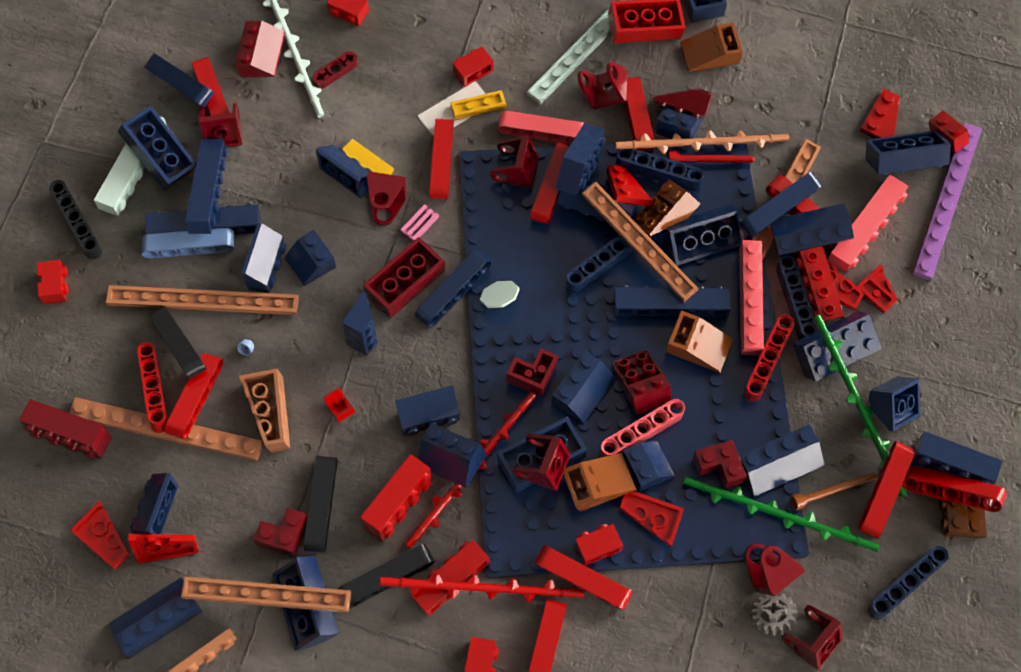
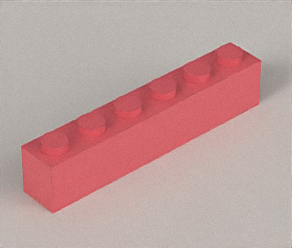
M889 175L852 224L854 239L838 243L827 261L845 273L850 268L854 269L859 262L858 256L860 254L863 256L869 248L867 244L870 241L872 243L879 235L878 229H883L889 221L887 217L889 215L893 216L898 209L896 206L898 202L902 204L908 194L905 192L909 186Z
M743 240L739 249L741 355L760 356L764 349L762 241Z

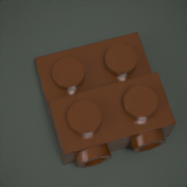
M940 499L939 508L943 513L941 529L944 530V536L985 538L987 536L985 510Z

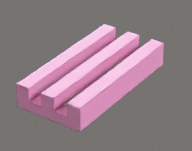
M424 204L401 228V233L414 241L430 228L439 218V214L434 213L431 208L428 209L427 205ZM429 216H431V218L424 224V226L414 236H412V234L423 224V222Z

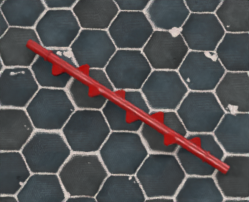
M530 391L519 406H516L513 413L503 415L505 423L490 440L481 439L479 441L487 456L500 440L509 439L507 431L520 415L525 413V409L534 400L536 395ZM483 460L479 469H487L485 460ZM454 483L443 497L432 498L434 509L416 527L415 532L405 542L408 548L411 549L418 539L426 533L425 531L428 527L438 528L440 526L437 516L453 497L462 496L461 485Z
M435 573L430 580L406 579L403 577L379 578V585L409 587L412 594H416L421 588L446 589L450 598H455L460 590L486 592L489 599H493L497 593L523 594L527 603H531L536 595L560 596L561 598L584 597L583 589L555 588L552 579H548L543 587L519 586L515 578H512L506 585L480 583L476 574H473L467 582L442 581L438 573Z

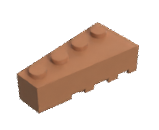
M277 368L240 375V381L243 384L264 445L271 453L289 450L290 439L283 376Z

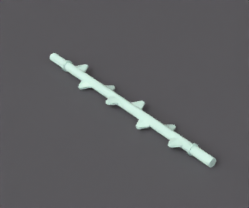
M265 0L263 6L272 7L278 21L274 26L286 32L285 40L289 49L284 53V56L293 58L299 74L294 79L304 83L310 103L313 105L317 117L321 118L324 116V113L320 106L319 98L316 96L321 92V89L312 86L305 70L310 61L300 58L294 44L299 40V37L290 34L284 20L289 11L288 9L279 8L276 0Z

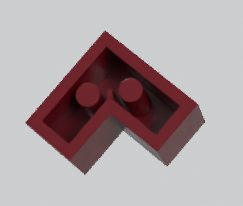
M540 349L533 365L514 357L506 373V382L542 397L558 365L559 356Z
M733 440L694 452L692 459L699 476L718 471L724 489L744 483L747 475Z
M287 508L280 526L260 521L253 538L255 544L259 547L295 558L306 529L307 515L306 513Z

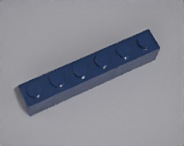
M201 139L185 219L189 234H211L212 227L216 225L215 212H218L217 200L221 197L220 184H223L222 172L226 170L225 157H228V147L225 146L223 139Z
M254 204L219 207L218 212H215L216 225L212 229L229 228L234 231V235L253 234L258 223H261L259 207ZM187 210L145 213V234L188 231L185 223Z
M619 286L615 287L614 316L679 317L681 311L697 317H728L731 311L730 288L721 286L705 288L697 286L699 288L698 291L687 301L683 302L666 286H658L657 288Z

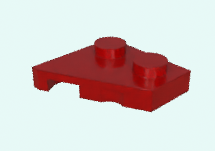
M880 264L857 287L864 293L863 297L884 314L898 299L891 289L889 279H886L883 266Z

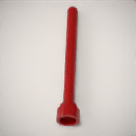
M668 151L667 159L676 162L753 163L755 161L754 156L680 155L676 151Z

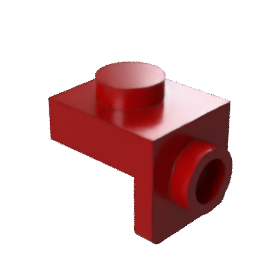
M339 387L323 397L329 411L338 422L356 413Z

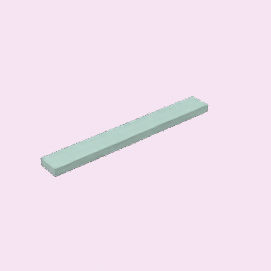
M608 10L527 91L529 98L541 105L611 33Z

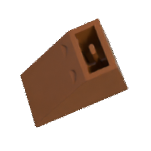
M734 22L716 25L680 41L688 72L740 64L743 50Z
M669 179L662 185L658 193L651 198L653 200L651 207L645 206L633 221L652 236L689 218L700 203L685 189Z
M681 311L669 340L666 353L720 373L733 339L700 317Z
M623 453L580 462L565 468L564 471L575 507L580 512L636 490Z

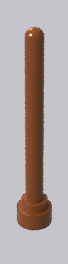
M873 472L807 495L797 493L790 496V504L795 511L804 509L809 502L874 481L878 476Z

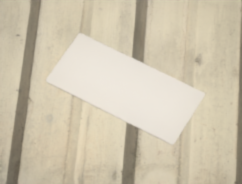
M473 82L419 114L418 117L434 136L435 119H453L455 127L470 118L455 120L450 102L486 93L477 82Z

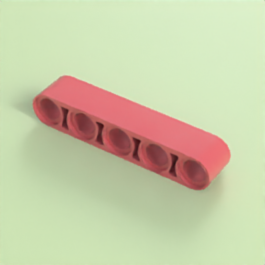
M502 111L497 130L505 135L529 136L530 139L571 145L584 123Z
M673 399L608 437L601 444V458L623 453V450L645 442L677 423L683 416L685 410L684 403L681 400ZM676 408L680 413L675 414L670 409ZM661 418L663 423H657L654 419ZM643 427L647 432L641 433L638 431V428ZM627 437L631 442L624 443L621 438ZM611 447L614 449V452L608 453L604 448Z

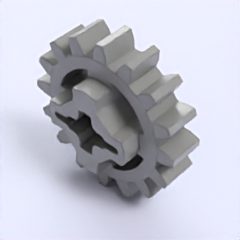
M784 593L781 596L766 595L765 599L759 597L760 603L754 602L755 609H752L753 622L757 624L758 630H764V634L772 631V635L775 636L776 632L779 631L783 635L784 629L791 631L790 624L796 625L795 618H798L796 604L792 602L791 597L786 599Z

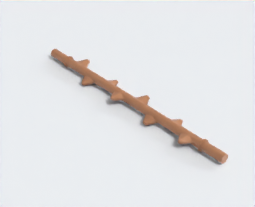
M709 130L705 138L682 139L678 134H674L672 139L651 140L644 133L640 141L615 142L614 147L615 149L633 150L636 148L657 147L662 154H666L668 147L691 146L695 151H699L701 145L722 144L727 151H730L733 144L755 143L759 148H763L765 142L789 141V135L746 136L742 131H738L737 136L716 137Z

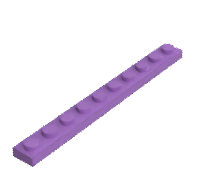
M964 123L963 126L968 129L969 144L956 154L953 153L912 274L931 281L982 131V128L968 123Z

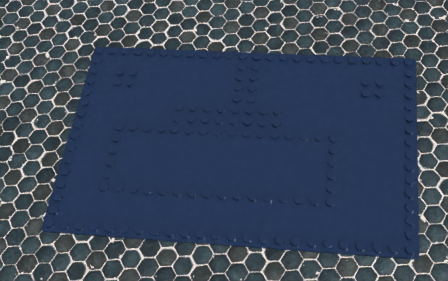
M604 143L603 148L600 149V153H602L600 161L596 164L594 172L591 173L589 181L611 188L606 169L608 165H616L618 149H615V143ZM747 143L733 144L730 151H727L722 144L701 145L699 151H695L691 146L668 147L666 154H662L657 147L654 150L643 151L666 159L668 151H676L680 155L749 156ZM556 146L535 147L539 154V160L532 187L500 183L490 177L491 170L495 168L515 165L517 156L504 154L498 149L461 151L459 153L465 255L467 258L471 252L479 250L492 261L488 271L468 291L477 443L481 439L490 440L505 423L503 415L513 413L516 406H519L529 393L506 382V373L514 357L533 365L540 349L559 356L558 365L543 396L539 397L536 395L534 400L525 409V413H522L507 431L509 439L500 440L484 459L487 469H479L484 552L490 559V563L485 567L486 577L498 578L552 574L534 564L543 545L583 565L575 546V539L583 532L588 531L591 533L596 531V528L603 524L608 526L614 524L623 548L621 552L586 565V567L594 571L744 562L745 550L753 543H759L765 547L777 546L792 558L807 557L809 550L804 526L794 523L790 528L786 529L784 528L782 518L759 510L750 515L745 505L725 498H721L717 503H713L710 493L702 492L700 489L683 484L687 476L724 489L718 471L702 476L698 475L692 459L696 450L733 440L738 454L741 455L791 433L780 359H778L760 399L756 402H750L744 397V390L760 356L741 355L740 246L677 265L696 286L730 288L731 311L728 317H700L733 339L722 370L718 373L666 353L669 340L679 317L614 316L615 287L647 286L648 288H657L658 286H666L669 288L635 251L580 292L572 293L567 290V274L619 234L607 222L599 221L592 215H582L575 209H564L557 203L548 225L530 220L532 208ZM680 162L699 168L704 173L702 186L699 190L690 191L685 189L700 203L690 216L732 204L740 210L741 221H743L757 210L750 163ZM629 172L650 198L654 197L664 184V182ZM495 174L498 177L507 178L504 174ZM636 206L632 220L636 218L637 214L640 211H642L645 208V206ZM743 228L744 239L752 240ZM663 230L652 236L645 232L673 261L665 243ZM614 248L616 251L622 250L620 248ZM601 258V259H600V260L603 261V262L608 261V260L605 259V258ZM763 259V332L765 347L774 327V319L765 260ZM592 269L585 270L587 272H593ZM574 279V280H571L572 283H578V282H579L578 280H575V279ZM497 281H512L519 287L516 300L502 308H487L480 302L483 290ZM585 350L600 359L616 379L587 421L582 424L551 404V400L555 390ZM647 350L669 382L672 400H681L685 405L680 421L645 441L658 442L675 477L642 492H638L684 508L672 547H669L620 510L624 495L580 512L575 507L564 473L557 491L534 484L515 493L497 461V452L526 438L527 434H534L568 417L587 449L586 458L570 466L601 458L600 448L605 439L657 409L654 408L636 415L628 403L611 363ZM765 356L767 360H773L772 357ZM757 372L762 377L766 376L763 372ZM750 388L753 393H758L757 389ZM676 408L670 409L675 414L680 413ZM661 418L654 419L657 423H663ZM643 427L638 428V431L641 433L647 432ZM627 437L621 438L624 443L631 442ZM611 447L604 448L608 453L614 452V449ZM798 478L756 497H753L745 481L743 484L737 485L741 487L743 497L766 505L775 500L778 509L803 517V510L795 511L789 500L791 495L800 493ZM737 486L730 487V488H727V489H724V490H727V491L731 492V491H733ZM757 547L751 551V561L760 560V553L762 551L760 548ZM770 550L779 557L778 553L775 550Z

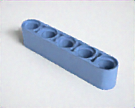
M229 228L212 229L211 234H189L188 231L142 236V256L145 258L224 253L234 250V231Z

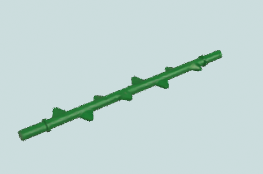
M818 315L813 319L822 335L821 338L823 337L833 358L828 368L829 370L840 372L849 391L846 402L856 405L866 426L861 436L863 438H872L882 459L879 466L881 471L888 455L887 449L890 446V442L881 440L871 420L874 413L871 411V407L864 405L854 385L858 376L854 373H848L838 352L843 344L842 340L831 338L821 315ZM901 486L898 493L900 497L907 495L903 486Z
M687 476L685 477L683 484L700 489L702 492L710 493L713 503H717L721 498H725L745 505L750 515L759 510L782 518L784 528L786 529L796 523L818 531L821 540L824 541L832 536L875 552L879 549V544L862 539L860 536L851 535L848 526L837 530L817 523L813 512H809L805 517H800L778 509L775 500L766 505L743 497L742 489L739 486L729 492L707 484V482L704 483Z

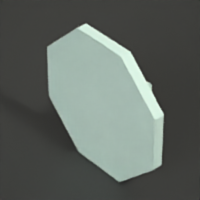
M497 281L483 290L480 302L487 308H502L516 300L519 287L512 281Z

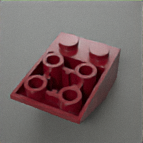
M693 88L654 96L653 100H656L658 105L664 107L672 105L676 111L684 112L687 110L691 112L690 115L701 118L707 115L714 93Z
M647 350L611 362L628 403L636 415L662 406L672 400L670 384Z

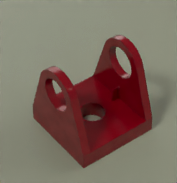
M610 62L607 64L606 73L595 75L586 70L578 72L579 86L594 110L626 102L628 71L624 67ZM583 76L585 77V80H586V86H585L584 83H583V78H582ZM610 86H612V89H611L610 91L606 92L607 89H608Z
M233 103L232 113L207 116L205 108H200L199 123L203 139H223L227 147L243 145L237 103ZM220 129L225 130L224 133H218L216 131Z
M520 136L499 141L497 149L504 154L517 156L515 165L491 170L490 177L500 183L532 187L539 154L530 137ZM503 145H509V146L513 147L514 149H513V150H508V149L503 148L502 146H503ZM495 174H504L507 176V178H501L496 176Z
M369 171L367 181L373 220L381 226L389 225L394 221L406 202V179L403 176ZM380 210H388L391 216L388 220L381 221L377 218V213Z
M527 434L525 440L528 443L547 452L540 469L515 466L512 470L513 474L529 482L557 491L571 454L560 437Z
M753 543L745 550V561L752 585L757 593L776 596L806 572L801 564L777 546L765 547L762 544ZM758 547L762 550L760 553V563L755 564L750 559V553L754 548ZM770 550H775L778 553L779 557Z
M806 605L804 608L805 613L824 629L822 634L812 646L788 633H784L781 638L787 646L819 671L843 641L842 624L819 609Z

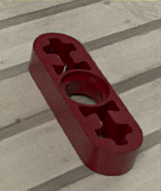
M352 51L345 52L313 74L314 85L318 88H325L356 68L358 65L357 55ZM333 67H339L340 71L337 73L331 72V69Z

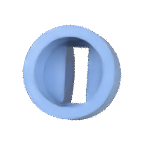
M244 339L238 344L237 350L241 355L249 356L254 350V344L251 340Z

